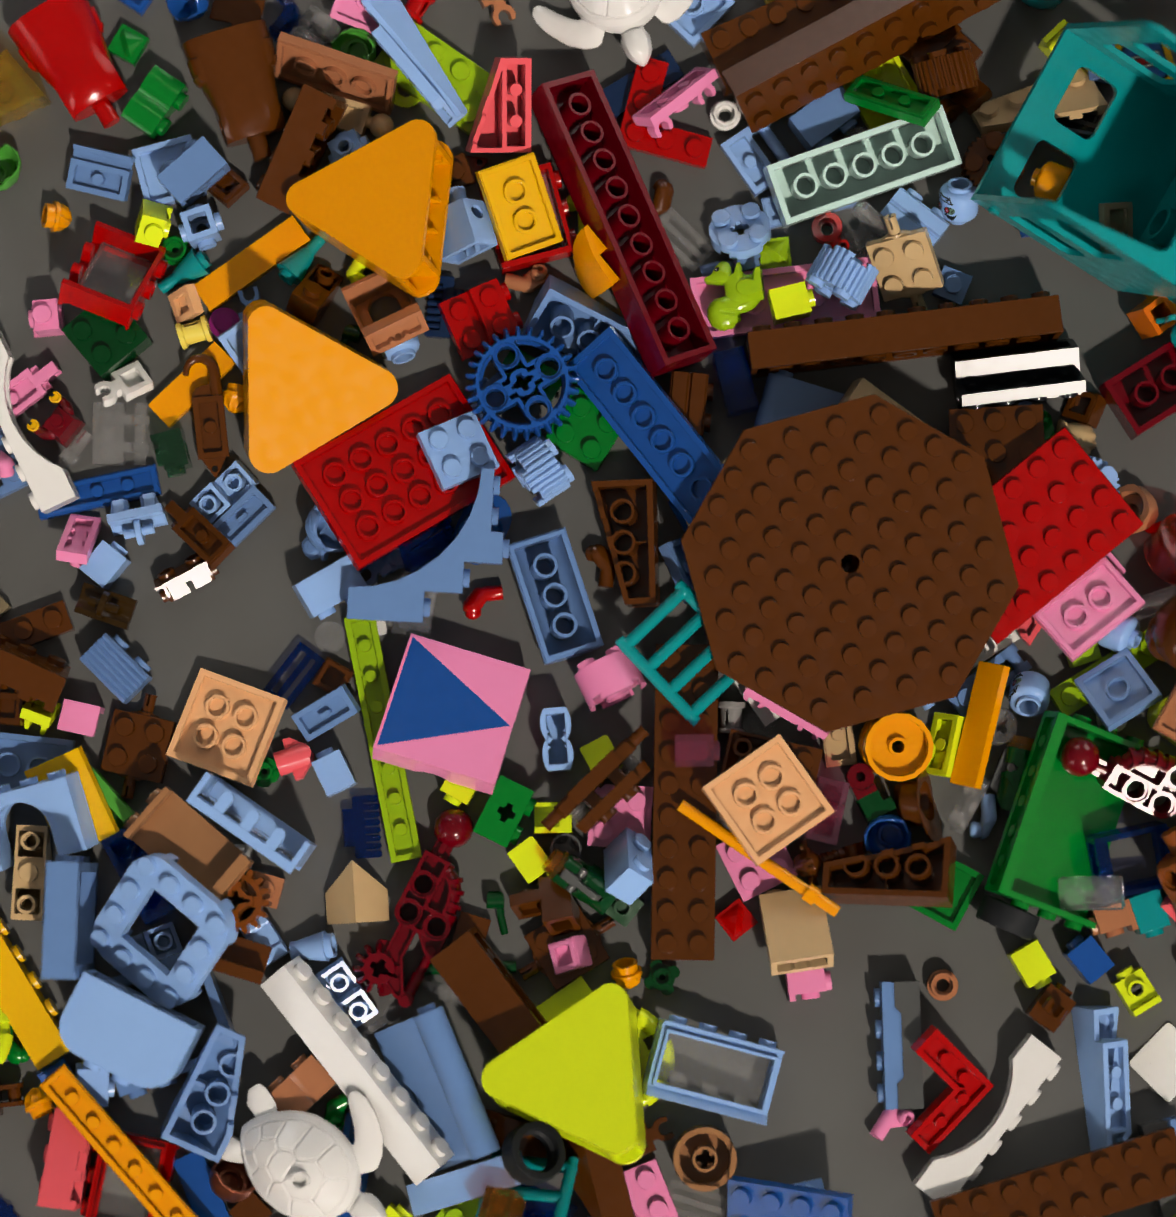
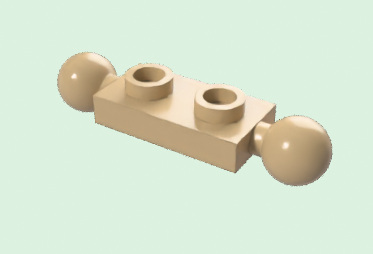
M293 87L284 92L282 103L288 111L292 112L301 89ZM324 92L348 104L337 130L349 131L354 128L363 137L366 128H369L375 137L380 138L394 129V123L390 116L386 114L370 116L372 111L370 105Z

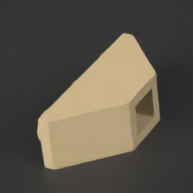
M16 825L10 920L43 921L46 861H52L49 826Z

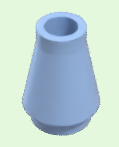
M324 930L296 941H290L289 952L291 959L293 960L300 955L303 960L329 962L330 958L337 957L338 949L335 934L333 932L327 933Z

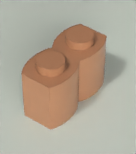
M303 1053L290 1065L294 1071L286 1079L280 1075L267 1089L271 1092L270 1094L277 1105V1111L295 1110L306 1112L336 1082L313 1053L309 1057Z

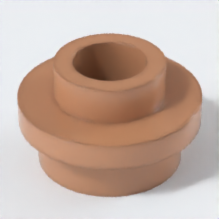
M944 969L934 971L927 979L928 993L939 1001L950 1000L958 991L956 976ZM940 979H945L948 983L945 991L937 989L936 984Z

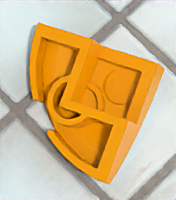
M587 224L577 234L572 252L577 278L585 293L594 299L612 287L620 278L600 255L607 248Z

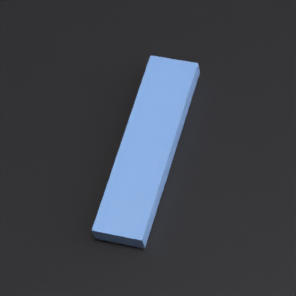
M499 1156L423 1180L417 1186L414 1183L407 1185L406 1188L413 1216L416 1217L521 1184L511 1178L504 1168L502 1157Z

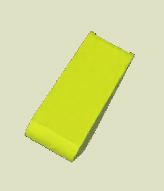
M613 983L603 984L493 1059L483 1069L481 1076L482 1086L486 1093L502 1109L529 1122L539 1121L547 1123L556 1129L561 1137L621 1165L633 1164L644 1154L646 1138L637 1010L621 986Z

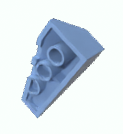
M549 274L533 302L521 334L526 335L528 327H532V336L537 337L542 329L544 330V340L547 341L554 335V347L564 343L565 347L561 353H571L577 356L611 326L615 328L645 366L624 318L592 299L578 288Z
M216 1023L161 1125L162 1139L219 1163L233 1135L246 1036Z

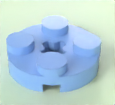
M754 202L718 209L711 216L712 221L709 225L710 243L716 252L721 254L720 251L729 254L731 259L742 260L752 258L761 253L763 246L771 239L770 220L760 210L759 205ZM738 229H745L744 234L739 235L738 232L734 231Z

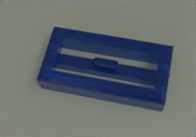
M451 517L398 546L405 571L415 572L439 556L456 538L452 536L455 533L454 527L449 526V523L452 522ZM440 529H442L441 532H439L438 534H436V535L433 536L432 538H430V539L428 538V537H430L431 535H433L434 533H436L437 531H439ZM419 544L418 547H416L415 549H413L412 551H410V552L408 553V551H409L410 549H412L413 547H415L416 545Z
M300 641L263 691L283 697L311 659H314L316 661L286 699L288 702L285 709L288 710L322 667L325 660ZM302 651L305 652L307 655L277 693L273 692L272 689Z

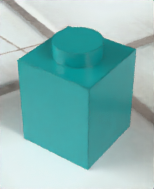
M1159 889L1147 890L1124 898L1130 900L1139 929L1135 930L1136 934L1145 933L1146 938H1151L1163 934V927L1171 925L1168 914L1160 907L1163 899Z

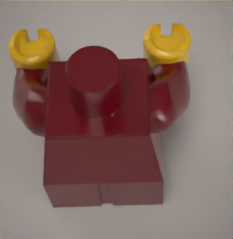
M53 391L54 395L53 397L49 396V400L59 406L56 407L42 426L35 419H31V425L27 424L26 426L29 431L35 433L39 438L43 440L55 439L65 448H68L75 439V436L79 434L86 424L74 415L71 402L58 391Z

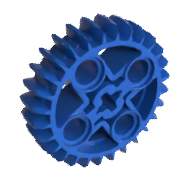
M516 326L515 335L510 336L509 331L505 328L503 330V339H500L494 333L492 334L494 344L490 345L488 342L483 341L482 346L485 352L474 351V356L479 360L478 363L474 361H469L468 366L475 370V372L465 374L466 379L473 381V384L465 386V391L474 392V395L469 397L467 402L469 404L477 403L478 406L472 410L473 415L483 413L479 422L481 425L488 421L491 422L489 432L492 433L497 427L501 428L500 438H504L507 432H512V440L516 441L518 433L523 434L524 440L527 442L532 432L541 439L542 429H545L551 435L553 433L552 423L558 427L563 426L559 418L560 415L567 418L571 416L565 407L576 406V401L569 398L570 395L579 394V389L571 387V384L578 383L580 377L571 376L570 374L578 367L576 364H567L573 355L569 353L563 356L561 352L565 347L564 343L554 347L555 336L552 335L547 341L544 340V330L542 329L537 337L532 336V327H528L526 335L521 334L520 327ZM517 345L532 346L545 353L527 363ZM503 350H510L514 353L515 360L509 365H504L499 362L498 354ZM492 360L501 379L483 390L484 372ZM546 361H552L557 365L558 371L552 376H547L541 372V364ZM519 363L523 368L517 369ZM512 372L511 375H510V377H509V381H508L509 384L506 385V386H503V385H505L506 382H507V375H506V373ZM520 377L523 381L531 379L527 386L528 390L524 391L521 387L518 389L514 388L517 385V378ZM561 378V394L553 408L543 389L556 383ZM541 382L537 388V393L539 395L532 396L535 392L536 384ZM490 393H500L504 397V403L500 407H491L486 401ZM528 399L524 405L522 400ZM540 403L544 405L547 409V414L540 419L532 417L529 409L533 404ZM517 405L528 423L511 422L499 415Z

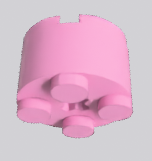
M617 645L606 650V656L596 661L593 657L588 658L577 665L578 672L574 675V678L591 712L596 711V705L600 704L602 709H605L634 695L632 689L638 684L641 690L647 685L641 671Z

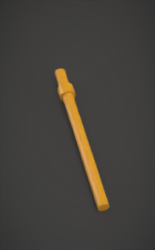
M683 800L677 811L751 860L731 831L687 801ZM769 858L759 865V867L801 894V899L812 905L814 903L833 917L840 910L841 906L824 896L820 888L813 883L808 885Z

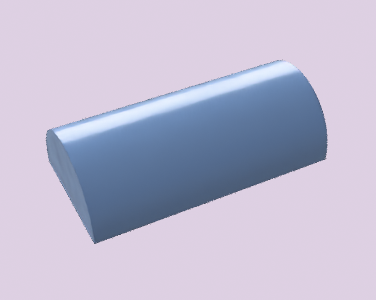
M559 528L511 543L509 559L544 665L571 659L604 646L566 528Z

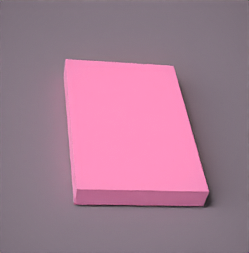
M1105 556L1032 617L1069 660L1073 662L1142 608L1146 602Z

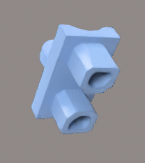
M154 492L140 496L141 507L130 509L127 499H118L111 502V514H106L113 536L123 534L125 540L136 537L137 543L140 546L146 544L145 535L155 533V527L168 525L167 515Z

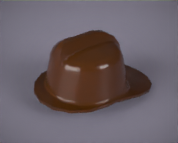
M926 770L918 775L917 779L895 785V804L898 815L909 825L924 827L930 841L935 842L940 841V838H942V827L933 798L931 780Z

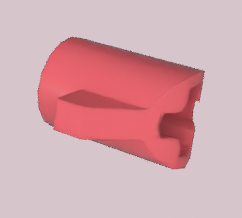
M290 737L282 739L285 749L273 753L280 775L284 776L293 772L296 781L304 779L312 765L311 762L315 760L314 753L305 743Z

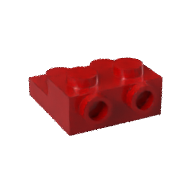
M497 278L473 287L467 292L437 305L462 362L475 357V350L484 353L483 341L488 342L490 345L494 344L492 334L495 333L500 339H503V330L505 328L509 331L510 336L515 335L516 326H519L520 329L524 328L519 313L517 311L512 312L507 302L511 300L507 285L504 282L499 284Z

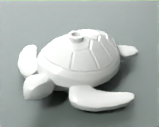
M569 0L573 9L581 17L580 20L567 18L544 6L534 7L532 15L537 25L549 36L569 47L583 50L598 48L602 45L605 32L621 34V47L627 58L635 64L645 67L652 54V42L649 33L644 29V25L653 16H656L662 24H670L680 19L689 9L693 0Z
M261 1083L248 1090L247 1106L255 1118L242 1126L240 1138L232 1135L221 1159L234 1163H244L253 1187L264 1201L287 1217H338L345 1212L350 1213L351 1217H388L383 1204L372 1193L360 1191L361 1174L373 1172L377 1169L383 1155V1136L378 1118L364 1095L360 1092L352 1091L348 1096L355 1133V1142L352 1145L335 1125L316 1114L295 1110L277 1111V1105L272 1095Z

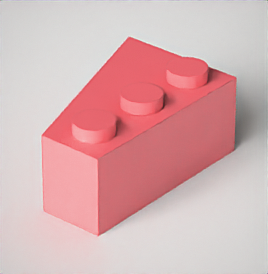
M495 57L465 151L469 153L531 152L532 58Z
M55 1107V1112H50L47 1130L51 1131L49 1143L45 1145L43 1163L45 1164L39 1183L37 1206L76 1211L81 1207L83 1199L86 1197L87 1176L93 1147L58 1107Z

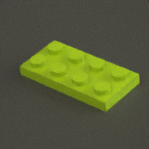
M414 22L468 111L454 126L470 136L490 73ZM382 50L374 63L398 70L396 85L433 110L384 50Z

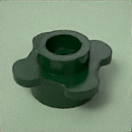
M653 960L650 964L651 971L649 977L644 980L646 988L658 989L662 991L663 995L672 994L675 978L680 975L679 968L675 965H664L661 960ZM661 974L665 976L664 980L659 979Z

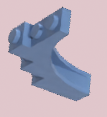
M482 468L479 490L470 516L451 544L423 568L401 579L375 586L349 587L347 619L424 623V617H430L431 598H425V592L463 594V587L469 588L470 569H464L465 563L502 565L503 558L509 559L510 540L504 539V532H492V526H498L499 508L493 507L494 495H500L501 476H495V469Z

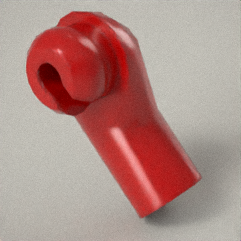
M502 584L474 588L463 602L462 609L465 611L466 618L471 620L478 619L481 616V608L487 601L504 600Z

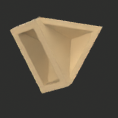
M351 860L325 893L327 925L389 921L388 889Z

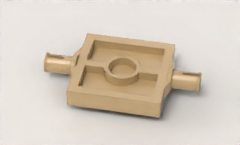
M891 213V216L888 214L883 217L888 234L880 239L868 241L865 246L872 266L876 267L879 271L876 279L883 300L886 302L904 297L911 299L913 307L926 306L922 294L929 290L941 288L945 283L927 227L914 230H900L896 214Z

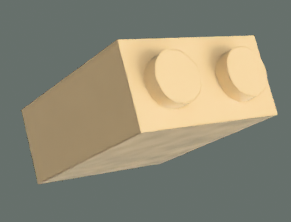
M773 889L765 892V894H759V909L771 976L834 967V952L826 912L814 903L810 905L802 900V895L793 889L786 891Z

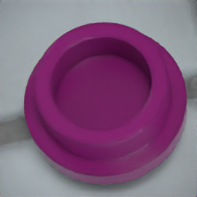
M219 308L211 314L209 328L215 336H219L238 323L240 319L232 309Z

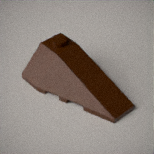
M561 1137L566 1150L565 1160H568L569 1156L579 1158L573 1188L591 1217H635L622 1165Z

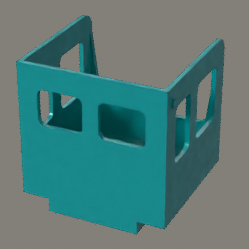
M1147 20L1067 23L971 200L1115 291L1176 299V66L1142 44L1160 43L1176 52V35L1164 27ZM1111 44H1119L1128 48L1173 79H1164L1156 75ZM1081 67L1086 68L1109 83L1114 90L1110 103L1093 134L1088 139H1083L1057 122L1054 116L1055 110L1076 71ZM1042 140L1069 156L1074 163L1073 170L1055 202L1047 199L1022 198L1014 190V185L1035 146ZM1132 201L1134 240L1099 224V203ZM1100 244L1115 254L1100 252Z

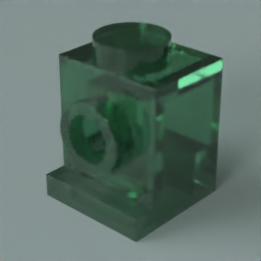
M181 428L150 435L151 442L154 445H159V448L154 449L158 466H164L168 478L182 476L186 474L185 469L193 468L185 434Z

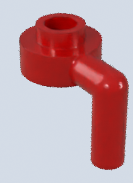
M828 212L814 218L812 222V235L818 243L823 245L824 243L829 244L832 248L835 245H840L850 250L849 242L840 238L843 227L841 219L836 214ZM825 226H830L833 232L825 235L821 230Z

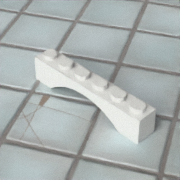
M0 330V426L5 435L1 437L6 451L9 454L14 453L18 462L14 466L20 480L22 482L27 481L32 491L28 493V497L34 509H40L42 513L49 514L81 497L68 470L52 463L41 455L27 440L18 425L10 395V378L14 357Z
M1027 1033L1008 1058L1009 1075L1006 1092L1000 1108L989 1125L976 1138L963 1147L947 1154L931 1157L912 1183L932 1199L962 1191L961 1188L968 1179L973 1181L982 1171L983 1166L980 1163L987 1154L993 1156L1003 1143L1000 1137L1007 1129L1012 1131L1022 1119L1019 1113L1025 1105L1031 1106L1038 1099L1042 1092L1038 1088L1045 1079L1051 1081L1061 1068L1058 1063L1062 1058L1035 1036Z

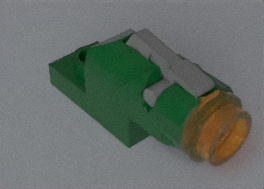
M1011 735L1010 742H1007L1006 749L1001 754L990 783V788L996 793L998 810L1011 811L1035 739Z
M556 848L542 867L547 872V877L564 890L566 889L575 898L586 903L601 915L606 913L625 928L645 904L644 899L640 896L631 905H628L606 892L604 871L595 864L592 867L566 850L562 852Z

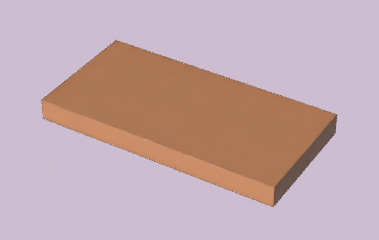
M282 31L277 38L275 78L302 87L305 83L320 91L370 105L373 111L391 115L394 108L398 70Z

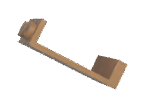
M166 786L162 790L159 788L155 789L146 800L148 804L146 809L141 814L138 812L134 813L125 824L127 830L123 835L127 839L134 841L148 855L152 853H172L178 856L180 859L177 864L220 900L225 897L254 863L252 859L172 789Z

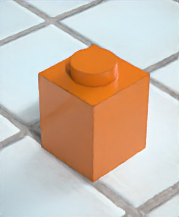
M1148 297L1126 313L1141 339L1158 336L1176 323V320L1164 324L1156 323L1157 318L1176 314V308L1168 300V297Z

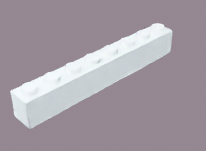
M300 955L283 965L260 985L348 1098L350 1092L357 1091L368 1099L377 1115L383 1136V1144L416 1186L455 1155L449 1148L447 1141L435 1130L428 1117L421 1112L410 1098L408 1091L396 1080L389 1067L378 1057L371 1048L369 1041L360 1034L351 1022L350 1017L343 1012L332 998L329 990L321 984L312 972L311 967L304 962Z

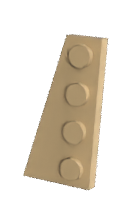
M1081 67L1076 71L1055 110V118L1069 116L1070 120L1083 118V113L1097 111L1098 115L1104 114L1108 103L1095 82L1089 80V73L1086 68ZM1033 85L987 101L973 112L971 117L981 135H987L990 131L1007 132Z

